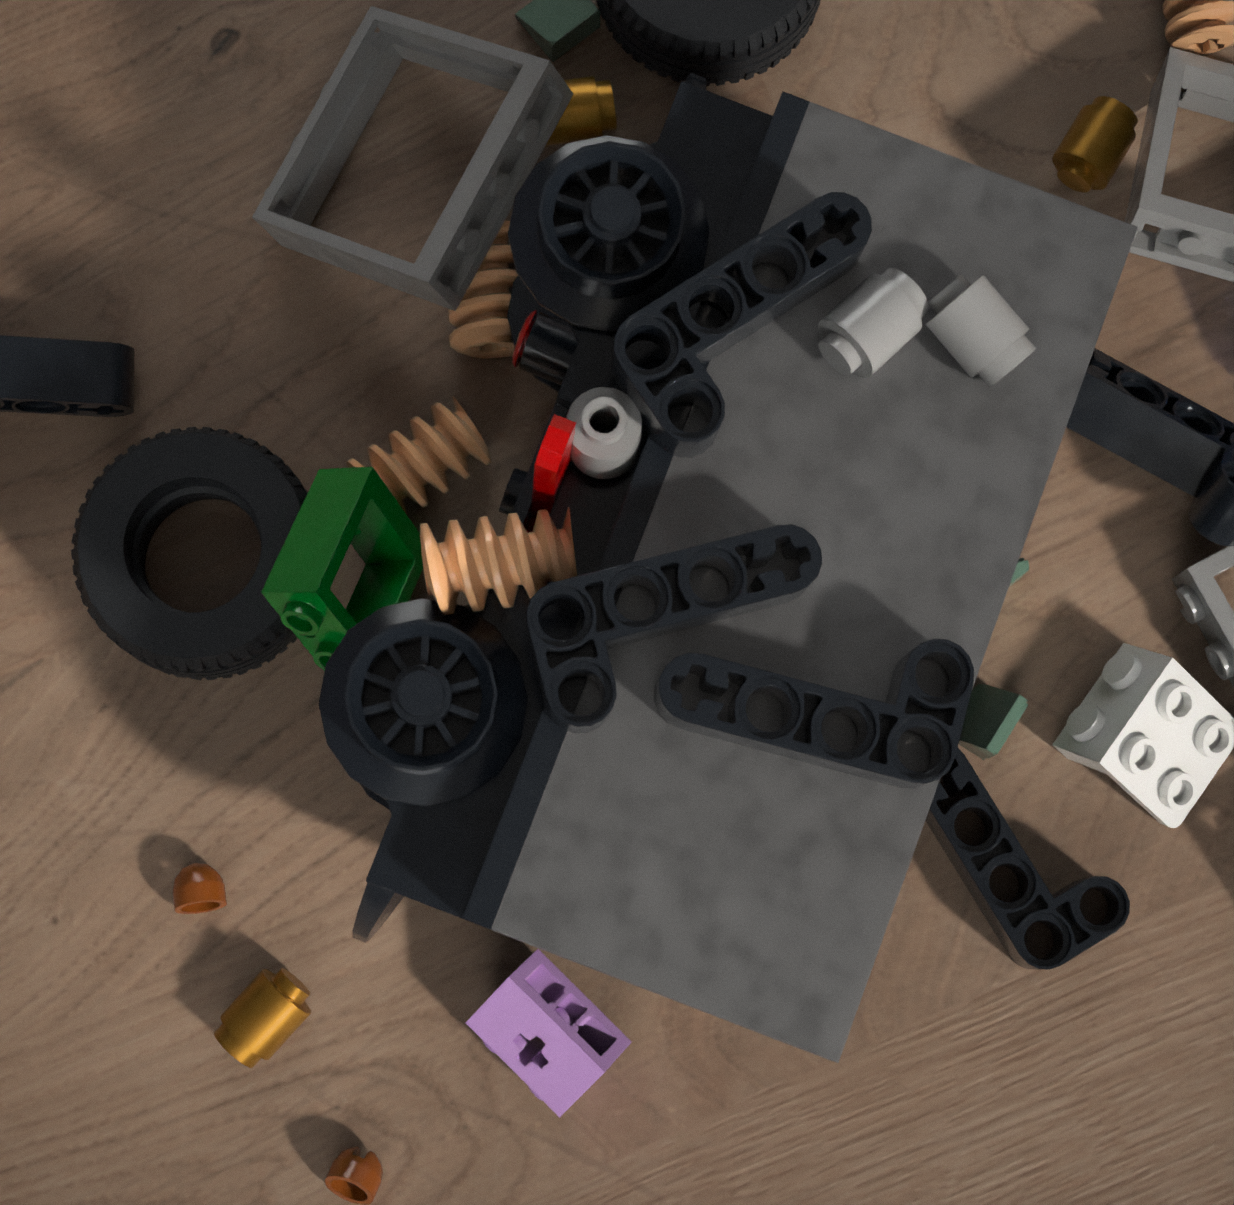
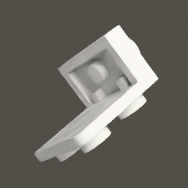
M1123 643L1117 653L1105 664L1101 676L1080 706L1070 714L1066 726L1052 745L1067 759L1107 774L1160 824L1176 828L1184 821L1234 748V717L1173 657Z

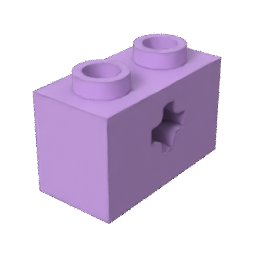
M539 949L526 959L466 1022L482 1039L484 1045L491 1052L497 1054L528 1085L530 1091L538 1099L542 1100L559 1118L606 1072L632 1042Z

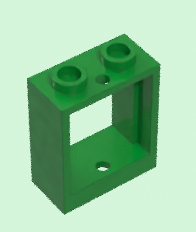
M373 467L319 469L261 593L279 614L282 623L296 635L312 655L315 664L325 671L326 663L350 628L381 607L410 600L423 570L420 533ZM351 544L366 565L345 609L330 588Z

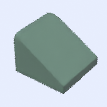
M533 0L515 13L516 19L552 62L600 28V10L591 0Z
M978 684L973 688L970 695L959 745L982 760L995 756L999 753L1028 706L1026 702L1028 700L1013 692L986 684Z

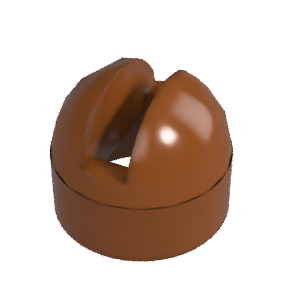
M193 863L182 868L176 876L172 891L174 911L176 913H206L221 909L227 905L223 879L211 866Z
M358 1146L345 1149L332 1162L324 1180L325 1185L335 1195L349 1202L362 1205L371 1204L382 1180L383 1168L381 1161L372 1151H369L365 1158H361Z

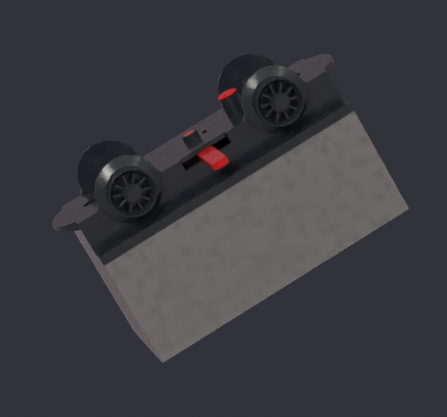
M690 73L685 82L681 81L657 142L649 145L642 141L605 135L567 143L537 163L514 198L508 238L518 276L513 282L507 317L515 348L512 359L513 366L516 368L519 364V369L531 373L535 379L558 392L529 471L526 472L518 468L514 469L504 492L499 512L506 515L517 513L526 532L529 533L533 532L538 510L546 509L556 528L562 529L567 507H569L577 576L776 525L787 524L804 528L816 538L821 548L822 566L818 577L804 593L789 603L607 649L616 681L617 697L606 721L599 728L588 733H572L563 730L551 720L548 714L527 638L526 615L531 600L523 585L518 586L514 606L511 608L502 607L492 588L488 591L485 607L482 611L473 612L469 604L466 606L456 604L454 614L443 615L435 600L420 598L381 607L350 628L325 667L319 698V709L326 742L350 778L360 783L370 798L389 809L392 814L366 878L367 885L354 923L353 938L365 943L370 940L401 900L407 897L839 1063L940 779L913 789L899 788L679 729L667 723L658 713L654 702L655 685L665 666L675 657L686 653H701L886 702L892 674L898 661L923 642L932 639H948L960 645L970 656L974 667V686L1138 227L782 91L774 115H769L706 91V79L694 73ZM830 192H845L857 197L867 207L872 219V232L856 265L846 275L703 365L719 388L725 401V416L713 444L704 453L692 458L671 455L657 444L642 422L640 454L635 464L626 473L611 479H598L584 474L575 466L571 460V451L576 422L567 419L568 411L572 403L581 394L590 389L610 387L622 391L611 371V353L618 328L629 316L820 196ZM822 228L815 245L806 252L809 261L816 247L835 237L844 244L847 238L841 230L830 235ZM763 262L752 268L755 278L763 286L779 289L789 284V277L786 271L775 263ZM888 268H896L913 279L925 294L928 302L961 273L971 285L984 275L1029 327V330L1024 335L1036 349L1006 376L989 388L978 374L971 378L925 325L937 315L930 307L928 314L921 319L922 329L871 377L863 378L854 373L850 376H845L832 368L822 356L818 347L819 342L822 340L818 330V323L869 275H882ZM701 301L689 308L692 319L698 325L707 329H716L728 322L725 311L718 304L711 301ZM640 340L634 342L625 350L628 359L635 366L642 369H654L666 361L663 350L651 341ZM679 402L668 409L671 423L679 430L697 432L708 425L705 412L696 404ZM609 428L596 429L595 431L599 433H609L613 430ZM776 549V552L766 565L747 571V592L753 593L750 584L757 574L781 570L786 581H790L791 575L800 565L798 559H785L781 549ZM741 555L740 557L745 565L746 557ZM700 566L689 574L690 586L700 599L710 602L719 601L728 596L729 582L725 574L718 568ZM637 584L626 585L614 594V604L618 612L627 619L633 621L645 620L656 612V601L652 593L643 586ZM554 603L546 607L539 616V624L543 632L556 640H568L576 636L583 627L579 612L571 605L565 603ZM923 658L919 660L915 671L918 686L925 693L933 697H943L949 688L947 670L940 662L933 659ZM688 673L681 684L671 683V690L682 694V708L693 710L701 699L720 702L724 706L717 715V719L728 722V705L739 688L737 684L729 682L728 690L720 697L700 690V677L695 674ZM583 676L572 677L559 687V700L569 713L577 716L589 715L595 712L602 704V693L598 685L589 678ZM757 692L749 695L746 702V714L751 724L761 731L773 732L779 730L784 721L782 703L776 696L767 692ZM830 712L825 715L821 726L824 741L830 748L838 752H850L858 740V730L855 722L848 715L841 712ZM905 731L901 734L897 742V754L900 762L911 771H925L931 761L929 743L922 735L916 732Z

